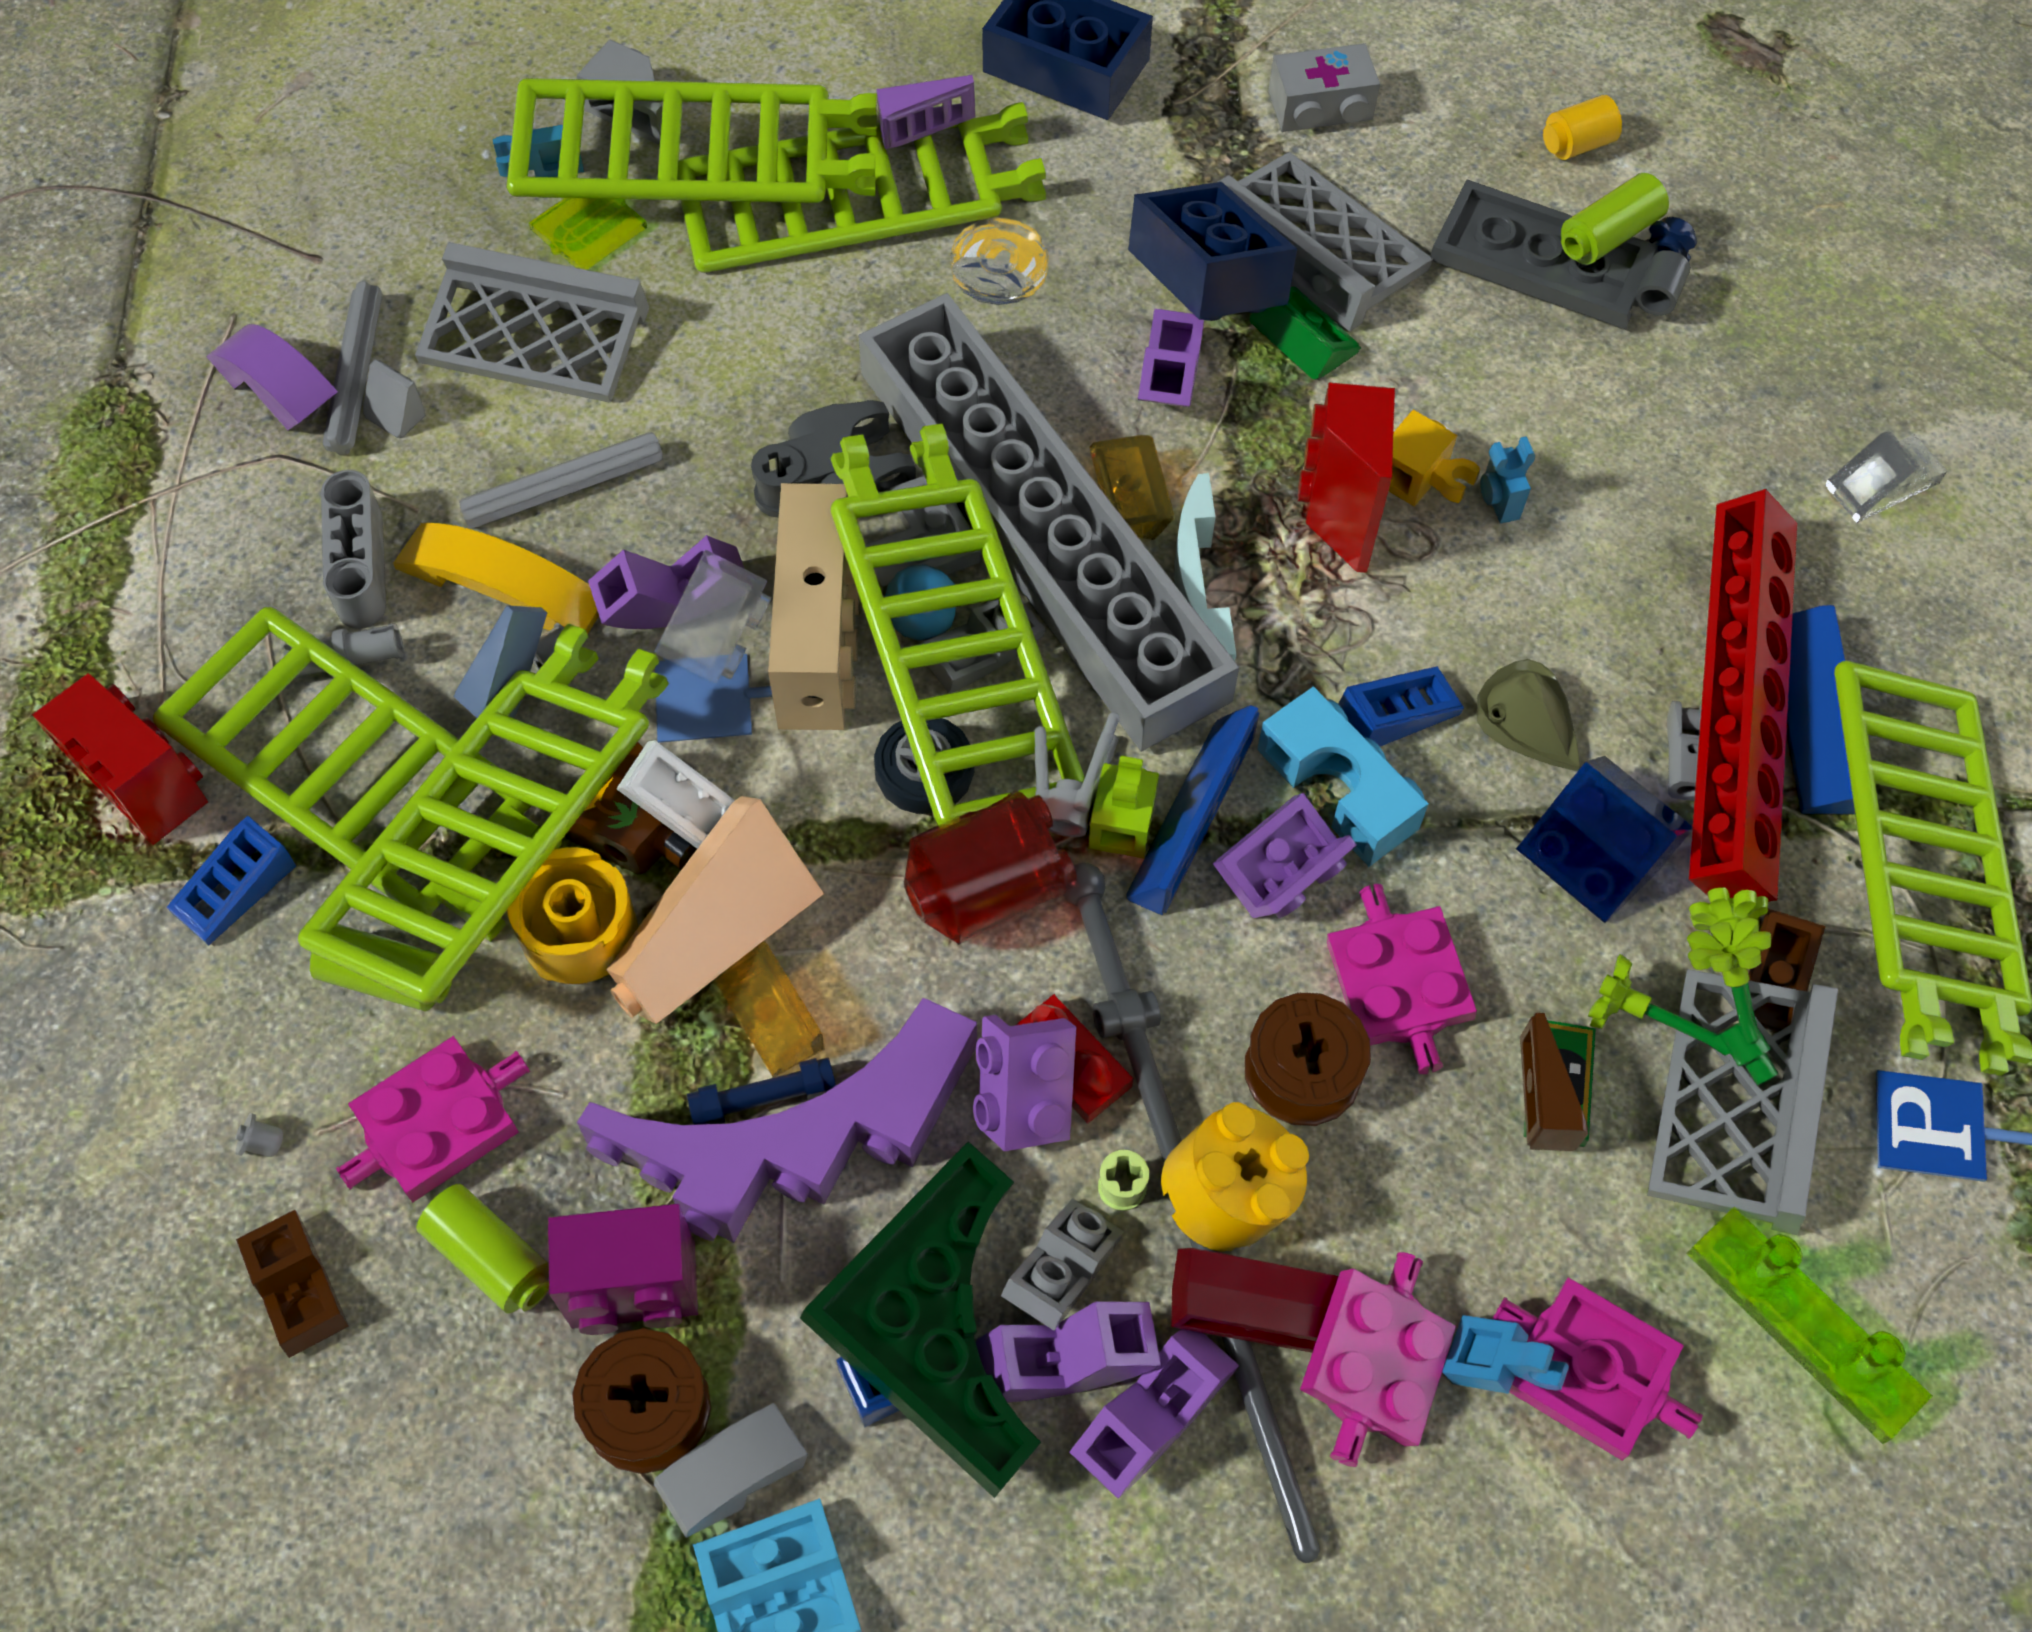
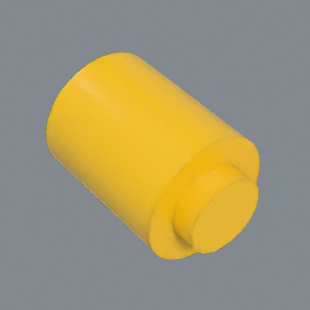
M1600 95L1551 113L1543 130V140L1546 148L1559 159L1567 160L1617 141L1622 132V119L1618 106L1608 95Z

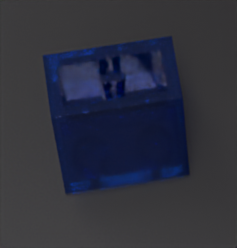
M1602 756L1588 760L1582 765L1516 850L1602 922L1606 923L1662 868L1692 832L1693 826L1610 759Z

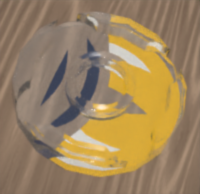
M994 218L989 219V224L979 227H977V223L970 225L958 235L951 249L950 266L953 280L964 294L978 302L1004 305L1018 303L1035 294L1045 282L1049 267V255L1047 248L1042 244V237L1035 229L1021 221Z

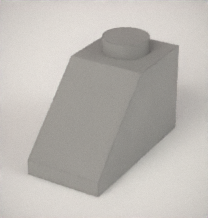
M611 39L577 74V79L655 81L648 56ZM585 100L584 111L612 123L614 100ZM634 101L631 132L660 145L661 102Z

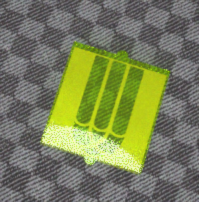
M564 198L529 222L530 230L550 246L553 255L560 254L575 268L588 270L648 228L646 220L629 207L625 199Z

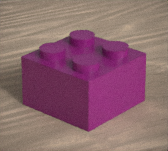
M680 1204L548 1217L549 1295L572 1329L579 1328V1332L586 1335H603L617 1331L618 1324L644 1321V1326L667 1328L681 1324L682 1317L698 1315L695 1241Z

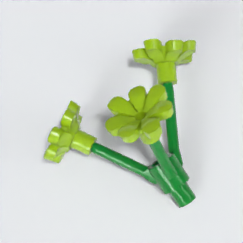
M1715 888L1707 893L1710 904L1696 902L1689 907L1693 926L1700 931H1694L1687 937L1692 950L1688 953V958L1696 970L1712 967L1715 972H1722L1724 984L1732 989L1739 1023L1720 1034H1716L1663 1008L1650 1004L1651 997L1630 988L1632 982L1629 972L1632 963L1629 959L1619 954L1614 966L1613 977L1607 974L1600 986L1599 993L1603 996L1597 999L1590 1008L1588 1017L1592 1018L1590 1026L1602 1029L1609 1016L1618 1013L1620 1009L1640 1019L1647 1015L1654 1020L1708 1044L1724 1056L1731 1054L1737 1066L1745 1065L1756 1085H1759L1779 1074L1766 1053L1771 1048L1760 1032L1755 1020L1747 970L1761 964L1760 951L1771 947V933L1759 931L1760 916L1768 912V898L1765 896L1756 897V892L1752 890L1739 891L1733 898H1730L1726 888ZM1701 930H1710L1711 935Z

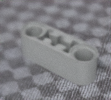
M342 470L329 476L321 489L323 585L341 622L348 627L360 629L377 623L383 617L386 610L383 515L367 477L355 470Z

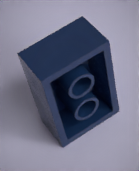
M1003 0L982 28L983 72L1109 120L1150 60L1153 16L1112 0Z
M1223 182L1134 195L1128 250L1199 320L1215 321L1225 315L1242 312L1260 313L1267 308L1288 305L1297 248Z

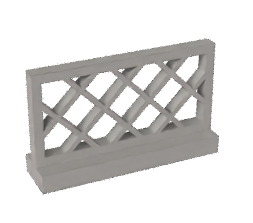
M1287 152L1239 181H1236L1230 175L1218 181L1223 182L1297 248L1291 287H1297L1323 312L1349 332L1363 323L1368 309L1430 269L1433 261L1432 257L1291 152ZM1288 172L1302 184L1278 182L1277 177ZM1255 194L1270 196V203H1265ZM1279 197L1303 200L1304 207L1280 205ZM1313 201L1329 203L1337 211L1314 209ZM1291 221L1305 223L1306 231L1301 230ZM1315 224L1339 227V234L1316 232ZM1349 228L1363 229L1372 235L1373 238L1349 236ZM1326 248L1341 250L1342 258H1338ZM1351 251L1375 254L1376 262L1353 260ZM1385 255L1401 257L1409 264L1407 266L1386 263ZM1363 276L1377 277L1378 284L1375 286Z
M448 242L442 257L447 269L415 353L419 363L608 403L612 402L637 324L645 323L650 308L639 280ZM457 287L477 291L482 300L455 313L451 306ZM511 299L525 301L529 310L503 323L495 310L497 306ZM559 308L571 310L577 320L551 333L543 317ZM489 311L498 326L472 340L463 325ZM607 318L622 321L619 333L599 343L590 328ZM537 321L546 336L520 350L511 334ZM456 328L459 329L466 341L465 344L448 353L434 350L438 338ZM585 331L593 347L568 360L559 344ZM503 338H506L514 352L496 363L483 360L479 351ZM553 348L562 363L545 373L533 371L527 361ZM612 351L611 357L609 359L607 354ZM601 357L607 367L602 384L581 381L575 371Z
M1687 969L1679 1010L1680 1017L1714 1033L1739 1020L1732 989L1724 984L1722 975ZM1748 981L1753 1010L1766 1003L1793 1007L1791 1025L1773 1036H1770L1755 1017L1760 1032L1771 1048L1768 1051L1769 1054L1784 1071L1783 1080L1762 1092L1743 1068L1744 1065L1738 1067L1731 1054L1724 1056L1717 1050H1715L1725 1064L1699 1079L1684 1057L1685 1051L1701 1041L1691 1036L1688 1037V1035L1676 1030L1647 1196L1771 1222V1230L1797 1235L1806 1216L1838 988L1813 984L1811 991L1806 992ZM1696 989L1722 994L1734 1010L1709 1024L1694 1006ZM1789 1039L1787 1054H1785L1779 1047V1044ZM1733 1073L1752 1098L1726 1113L1707 1087ZM1682 1074L1689 1083V1086L1679 1091ZM1697 1094L1716 1120L1690 1135L1676 1117L1675 1109L1677 1105ZM1780 1094L1777 1111L1770 1100ZM1760 1107L1775 1126V1132L1773 1137L1753 1148L1734 1124V1121ZM1723 1128L1743 1155L1717 1170L1698 1146V1143ZM1673 1130L1680 1142L1669 1148L1671 1132ZM1686 1150L1689 1151L1707 1175V1177L1690 1187L1663 1181L1666 1162ZM1772 1150L1768 1167L1761 1156ZM1751 1163L1767 1184L1764 1203L1737 1197L1724 1178ZM1714 1185L1720 1193L1707 1191L1706 1189Z

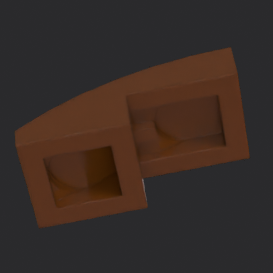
M296 1210L236 1239L252 1285L262 1297L279 1345L289 1358L349 1327L323 1264Z

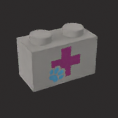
M1366 43L1273 55L1268 92L1281 131L1286 132L1373 120L1380 82Z

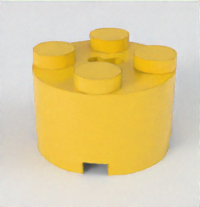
M578 847L553 850L507 909L510 924L531 966L541 978L565 984L589 983L610 975L606 969L638 927L636 913L622 874L615 866L613 867L610 863L601 859L600 854Z
M1232 1102L1208 1116L1167 1156L1162 1169L1161 1186L1163 1196L1167 1193L1169 1194L1171 1203L1176 1211L1171 1216L1184 1234L1208 1249L1224 1252L1233 1251L1235 1248L1249 1247L1290 1217L1301 1205L1307 1187L1306 1164L1309 1161L1308 1148L1301 1138L1290 1134L1271 1116L1259 1110L1249 1108L1243 1103Z

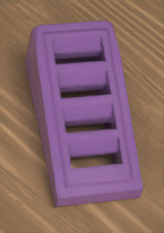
M972 75L876 89L879 123L885 149L905 145L976 117L974 80ZM961 96V103L952 105L951 99ZM942 103V106L933 108V106Z

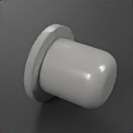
M250 1113L244 1125H240L235 1138L238 1140L236 1155L242 1156L245 1151L267 1157L276 1155L283 1140V1131L279 1127L256 1121V1114Z

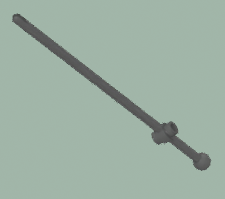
M1079 863L1069 867L1062 874L1060 885L1061 893L1066 901L1079 908L1108 995V1001L1093 1004L1095 1027L1101 1038L1116 1035L1119 1040H1123L1163 1162H1165L1167 1156L1182 1139L1145 1033L1146 1028L1160 1025L1161 1014L1159 1004L1152 991L1138 994L1136 990L1130 989L1100 901L1106 889L1105 877L1098 867L1090 863ZM1189 1238L1192 1248L1220 1253L1219 1251L1203 1247ZM1222 1336L1228 1356L1239 1365L1234 1375L1294 1554L1301 1562L1310 1563L1319 1555V1543L1250 1341Z

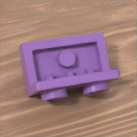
M1301 793L1293 796L1212 864L1252 918L1275 914L1277 918H1282L1297 909L1306 900L1302 891L1315 880L1321 884L1338 874L1347 865L1343 857L1357 844L1350 835L1336 838L1305 794Z
M997 1015L984 1016L982 1019V1038H979L976 1043V1060L980 1069L979 1095H976L974 1099L973 1112L979 1129L1004 1152L1070 1140L1076 1026L1065 1018L1009 1026Z

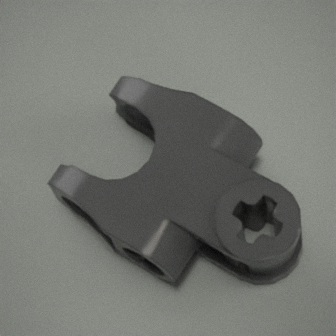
M867 400L847 404H832L800 415L790 425L788 435L791 440L767 445L759 449L753 456L751 470L753 479L756 482L754 488L755 502L760 511L768 516L779 518L781 483L844 484L843 480L837 476L830 458L833 453L843 452L840 445L843 437L863 434L866 444L870 445L883 439L890 432L889 412L884 402ZM874 418L867 425L855 427L859 422L865 419ZM899 452L883 456L869 455V467L878 492L890 491L891 487L916 479V466L909 454ZM775 458L776 470L770 472L769 460ZM899 473V475L892 480L880 482L893 474Z

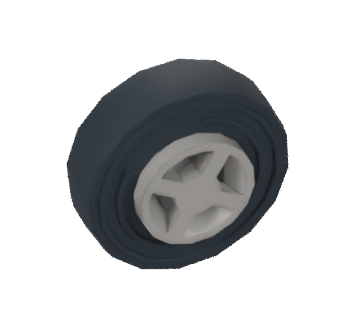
M940 718L926 721L936 752L971 745L964 732L949 720ZM902 721L893 724L881 736L874 754L876 782L885 798L899 809L916 814L933 813ZM975 767L944 773L954 804L968 792L975 773Z

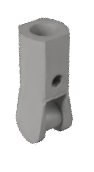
M1680 701L1671 702L1667 716L1669 747L1668 794L1671 798L1695 801L1701 706L1699 709L1684 708ZM1682 729L1695 731V735L1682 734Z

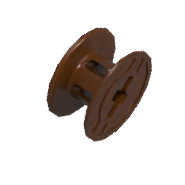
M1297 992L1275 1000L1259 1015L1251 1032L1250 1045L1245 1054V1080L1253 1099L1270 1116L1291 1125L1318 1126L1339 1118L1354 1104L1371 1063L1370 1038L1361 1019L1343 1002L1324 994ZM1300 1045H1305L1309 1062L1317 1060L1313 1074L1308 1073L1305 1056L1296 1058Z
M645 1328L618 1333L596 1346L580 1367L572 1392L575 1420L587 1441L593 1445L596 1453L615 1468L638 1474L665 1470L693 1450L705 1435L711 1413L709 1385L689 1348L668 1333ZM650 1389L655 1400L659 1402H646V1411L636 1413L630 1402L625 1400H640V1391Z

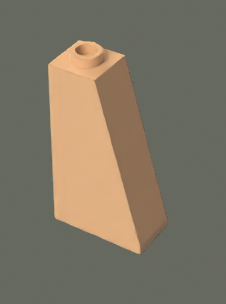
M741 796L729 806L606 969L617 984L610 990L611 994L631 1018L639 1014V1016L655 1024L659 1023L824 894L761 799Z

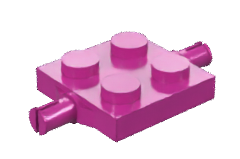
M1374 884L1373 892L1370 885L1360 890L1359 894L1362 897L1369 920L1360 926L1327 934V946L1346 1005L1361 1019L1370 1038V1046L1388 1041L1409 1042L1419 1074H1428L1429 1068H1431L1432 1073L1443 1067V1063L1440 1060L1433 1036L1448 1026L1475 1020L1477 1014L1441 906L1409 914H1391L1383 891V885Z
M454 1036L450 1037L348 1103L364 1128L365 1143L368 1148L340 1167H336L337 1172L351 1190L355 1185L382 1168L385 1173L397 1179L412 1203L519 1133L514 1122L503 1107V1100L499 1091L524 1074L529 1073L528 1066L519 1053L514 1051L512 1055L485 1071L482 1066L469 1059Z
M1397 1253V1259L1388 1285L1381 1284L1354 1268L1340 1271L1300 1388L1301 1391L1327 1404L1342 1421L1330 1457L1333 1460H1339V1463L1346 1466L1357 1467L1358 1458L1367 1432H1379L1405 1447L1419 1446L1454 1336L1456 1325L1424 1308L1412 1295L1423 1261L1420 1258L1415 1259L1416 1256L1409 1253Z
M1569 1277L1562 1284L1552 1305L1542 1312L1539 1317L1507 1300L1508 1298H1503L1492 1319L1518 1323L1529 1335L1527 1342H1538L1552 1346L1554 1353L1551 1360L1565 1362L1569 1366L1561 1390L1545 1389L1515 1376L1510 1389L1511 1394L1622 1461L1629 1456L1642 1428L1654 1418L1685 1435L1688 1439L1693 1436L1698 1428L1697 1424L1702 1420L1703 1414L1695 1412L1668 1395L1670 1390V1374L1684 1347L1683 1344Z

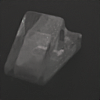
M1887 430L1876 437L1830 477L1825 486L1851 517L1859 523L1940 484L1947 470L1915 434L1899 441L1890 430Z

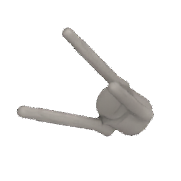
M1116 712L1110 713L1083 783L1072 779H1061L1057 781L1056 788L1049 789L1046 730L1043 726H1038L1035 729L1036 793L1032 808L1044 812L1042 825L1050 832L1067 837H1081L1086 834L1103 764H1110L1119 741L1118 737L1114 735L1120 718Z

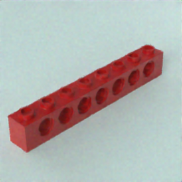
M1767 489L1716 504L1689 880L1707 896L1708 891L1715 888H1726L1730 898H1733L1739 891L1752 890L1756 892V897L1765 896L1768 898V902L1778 900L1797 522Z

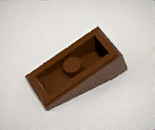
M1768 908L1767 914L1760 916L1759 931L1771 933V947L1760 951L1761 964L1755 968L1747 969L1749 981L1807 992L1826 926ZM1766 1003L1754 1010V1016L1767 1031L1778 1033L1791 1025L1793 1007Z
M1535 1013L1520 1036L1527 1145L1530 1146V1150L1574 1151L1588 1135L1586 1119L1545 1013Z

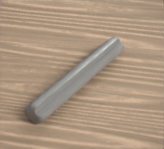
M366 281L358 282L356 289L352 291L334 381V388L338 392L331 397L322 442L327 451L336 452L338 455L349 454L350 449L355 444L383 295L378 286L370 285Z
M648 432L462 498L459 501L460 509L466 524L470 528H476L660 462L663 459L662 449L654 433Z

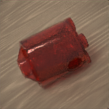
M1015 790L987 808L975 812H966L911 837L903 882L908 899L918 918L926 925L960 945L1017 918L1041 903L1062 897L1066 893V885L1076 881L1077 875L1069 855L1062 848L1056 849L1055 843L1048 831V828L1053 827V819L1043 798L1040 795H1036L1028 799L1022 792Z

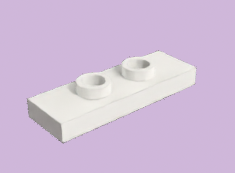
M656 740L647 742L616 788L697 849L729 806L735 801Z

